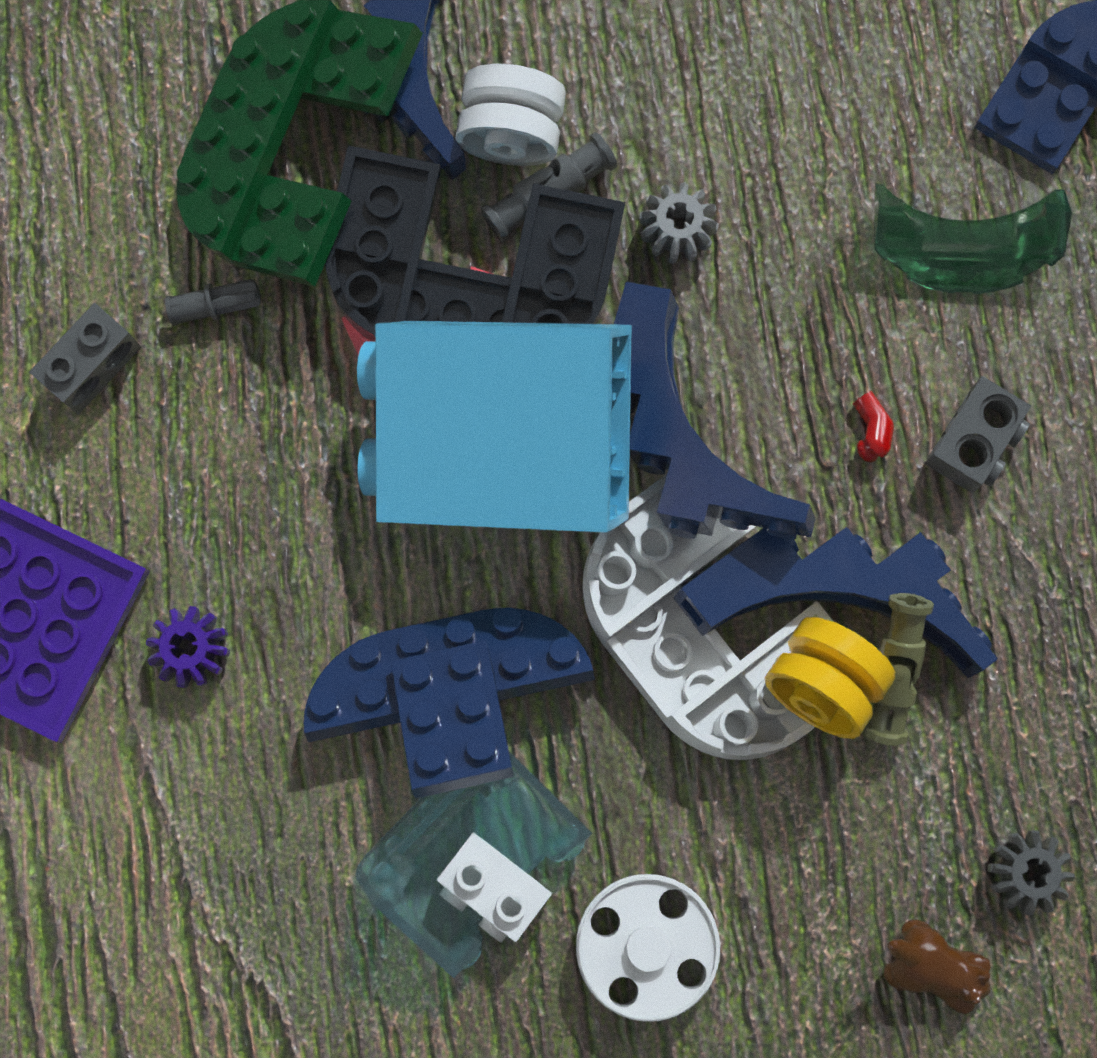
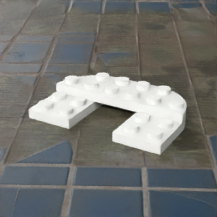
M666 474L629 501V519L607 533L600 532L594 541L585 563L582 587L583 600L590 624L601 643L661 720L681 740L701 752L724 759L749 760L777 753L801 739L815 727L782 705L767 688L764 677L778 656L782 653H790L788 640L804 618L820 617L829 621L833 620L816 601L742 660L738 659L715 629L702 636L673 598L682 588V583L749 534L756 526L749 525L748 530L733 529L719 522L720 519L717 518L712 536L697 533L696 538L689 539L670 533L668 527L664 525L657 514Z

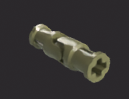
M909 593L891 594L889 596L888 605L892 608L888 632L882 635L879 651L895 669V680L884 698L875 703L872 721L866 725L864 732L866 737L873 741L891 746L906 744L909 738V732L905 727L909 707L915 704L917 696L913 685H915L920 677L924 660L926 642L922 639L925 620L926 616L933 612L934 607L931 600ZM893 710L891 719H888L889 711Z

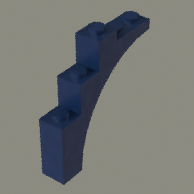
M370 0L363 5L366 15L415 23L423 32L388 117L374 114V116L381 124L392 116L398 128L407 138L415 135L424 146L421 149V153L426 161L440 164L441 169L453 180L467 169L465 155L442 120L431 94L428 80V41L435 10L440 0ZM361 111L364 115L369 114L368 112Z
M626 282L614 324L632 325L630 413H633L635 408L637 410L630 431V456L635 464H637V467L644 472L664 475L665 471L668 470L657 509V514L664 525L668 527V531L676 536L689 539L696 538L697 533L712 536L716 519L719 518V522L727 527L748 530L749 525L767 528V532L770 535L781 539L795 540L797 535L811 537L816 519L810 504L774 494L743 478L714 455L691 427L682 408L674 374V336L679 314V306L671 289Z
M845 527L803 560L797 554L799 548L795 540H786L772 536L767 532V528H762L683 586L673 598L699 633L704 636L734 617L769 605L798 601L844 603L878 612L891 619L892 608L888 605L889 596L899 593L915 594L931 600L934 604L933 612L926 616L922 637L942 650L967 678L985 670L998 659L991 651L992 644L987 635L978 627H972L961 613L962 607L957 597L950 590L942 589L937 581L951 571V569L945 563L946 557L942 549L934 541L926 539L921 532L877 565L871 558L873 554L867 542L858 534L853 535L848 527Z

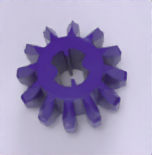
M189 606L185 618H183L179 610L173 608L169 610L171 625L168 626L160 620H156L153 624L155 629L160 631L162 635L160 639L154 637L147 638V646L159 649V652L148 658V663L153 667L164 665L160 670L159 678L162 681L168 682L176 675V685L179 688L186 689L190 683L191 676L197 685L204 686L207 684V677L204 671L206 668L217 675L223 671L220 665L213 662L215 656L228 657L230 654L228 648L216 646V643L228 636L227 630L224 628L213 629L217 617L208 613L200 619L199 609L195 606ZM183 639L189 641L197 639L196 642H192V645L197 647L193 656L187 654L179 655V653L184 652L183 649L179 648Z

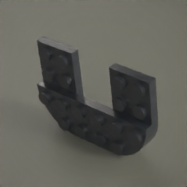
M348 145L337 192L345 194L351 200V204L325 266L329 284L340 310L349 323L368 340L376 342V324L401 321L598 324L605 304L625 202L533 183L513 276L510 278L421 259L441 174L440 164Z

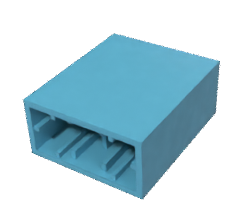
M401 321L376 324V342H364L357 361V382L360 394L365 400H376V438H366L363 441L357 465L358 483L361 492L365 496H376V522L607 533L629 519L632 325Z

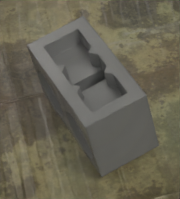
M94 302L29 373L79 415L139 351L141 346L128 331Z
M981 376L968 392L924 464L970 493H974L983 483L990 487L1006 464L999 459L1006 446L1009 444L1015 448L1026 433L1030 423L1023 419L1030 410L1031 405L984 376ZM991 408L998 411L1003 418V427L995 428L990 426L984 419V409ZM969 447L973 449L979 457V466L968 467L962 463L959 457V448Z

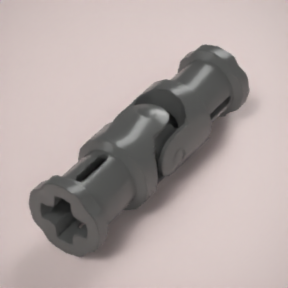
M594 132L589 136L588 143L568 156L562 153L548 167L538 170L514 185L511 194L491 207L487 204L480 208L481 213L500 242L504 243L509 240V233L524 224L533 183L580 193L586 188V182L606 169L609 171L616 169L617 160L603 137Z

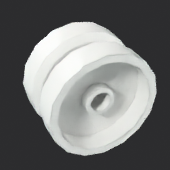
M495 63L468 70L464 78L461 100L466 109L462 110L458 117L455 140L460 148L469 154L487 161L519 166L541 165L550 162L557 155L560 131L555 122H558L563 115L566 97L565 88L553 76L524 66Z

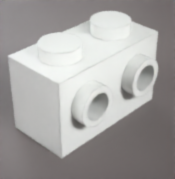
M474 832L437 879L444 886L439 895L461 912L469 905L483 916L478 925L501 943L506 936L516 942L552 895L547 888Z

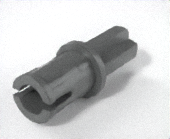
M253 279L213 287L209 283L205 285L203 290L167 296L165 298L166 312L172 326L207 317H212L215 321L220 319L221 314L257 307L261 304L260 289Z

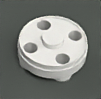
M638 874L611 883L590 902L578 927L576 955L585 984L595 998L606 1008L620 1016L636 1021H661L687 1011L707 992L716 975L719 964L720 938L710 910L693 890L666 876ZM676 889L684 895L686 906L679 916L669 918L661 913L659 900L664 892ZM602 907L613 909L619 916L617 929L609 935L598 934L591 926L593 913ZM687 959L700 961L704 969L701 981L694 986L683 985L677 978L678 967ZM619 977L630 978L637 986L635 997L626 1004L614 1002L609 996L610 984Z

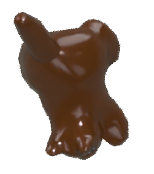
M917 919L909 920L900 929L903 940H891L888 942V949L896 959L885 965L884 977L887 983L898 991H909L911 993L931 992L954 1011L965 1015L972 1012L975 1005L980 1003L981 999L990 993L989 971L991 965L989 959L979 953L950 947L937 930L931 928L928 923Z

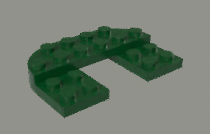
M297 0L266 15L245 34L239 36L234 41L231 52L219 72L177 170V203L183 222L192 235L220 258L232 265L315 287L349 209L351 200L342 192L269 176L268 172L300 99L388 117L423 35V32L417 25L410 22L339 10L331 0Z

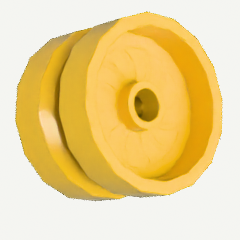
M806 617L799 623L788 640L790 653H782L778 656L764 677L766 686L782 705L810 725L840 738L855 739L861 735L873 716L870 703H877L882 700L893 684L895 669L873 644L854 631L820 617Z

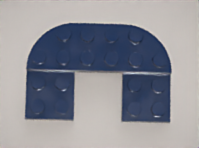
M1097 0L1078 3L1059 11L1047 19L1033 33L974 126L978 131L1052 175L1097 106Z

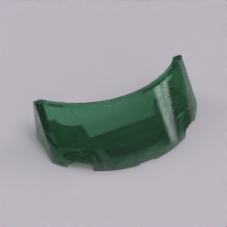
M875 184L874 250L884 261H890L894 266L906 273L907 279L921 286L946 293L969 292L983 294L996 292L1024 283V276L1046 264L1053 266L1065 256L1072 210L1065 190L1054 189L1053 192L1040 201L1004 216L982 220L947 219L920 211L896 197L885 187V184Z

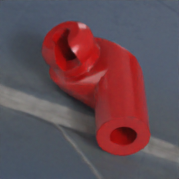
M869 391L853 402V406L867 425L866 438L857 443L856 450L865 462L872 463L878 457L884 458L891 450L894 424L874 393Z

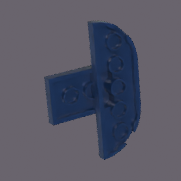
M492 608L377 633L357 641L342 651L324 668L310 691L304 712V734L309 743L401 723L413 795L415 799L514 777L499 701L595 680L591 661L579 640L555 620L533 611L518 608Z

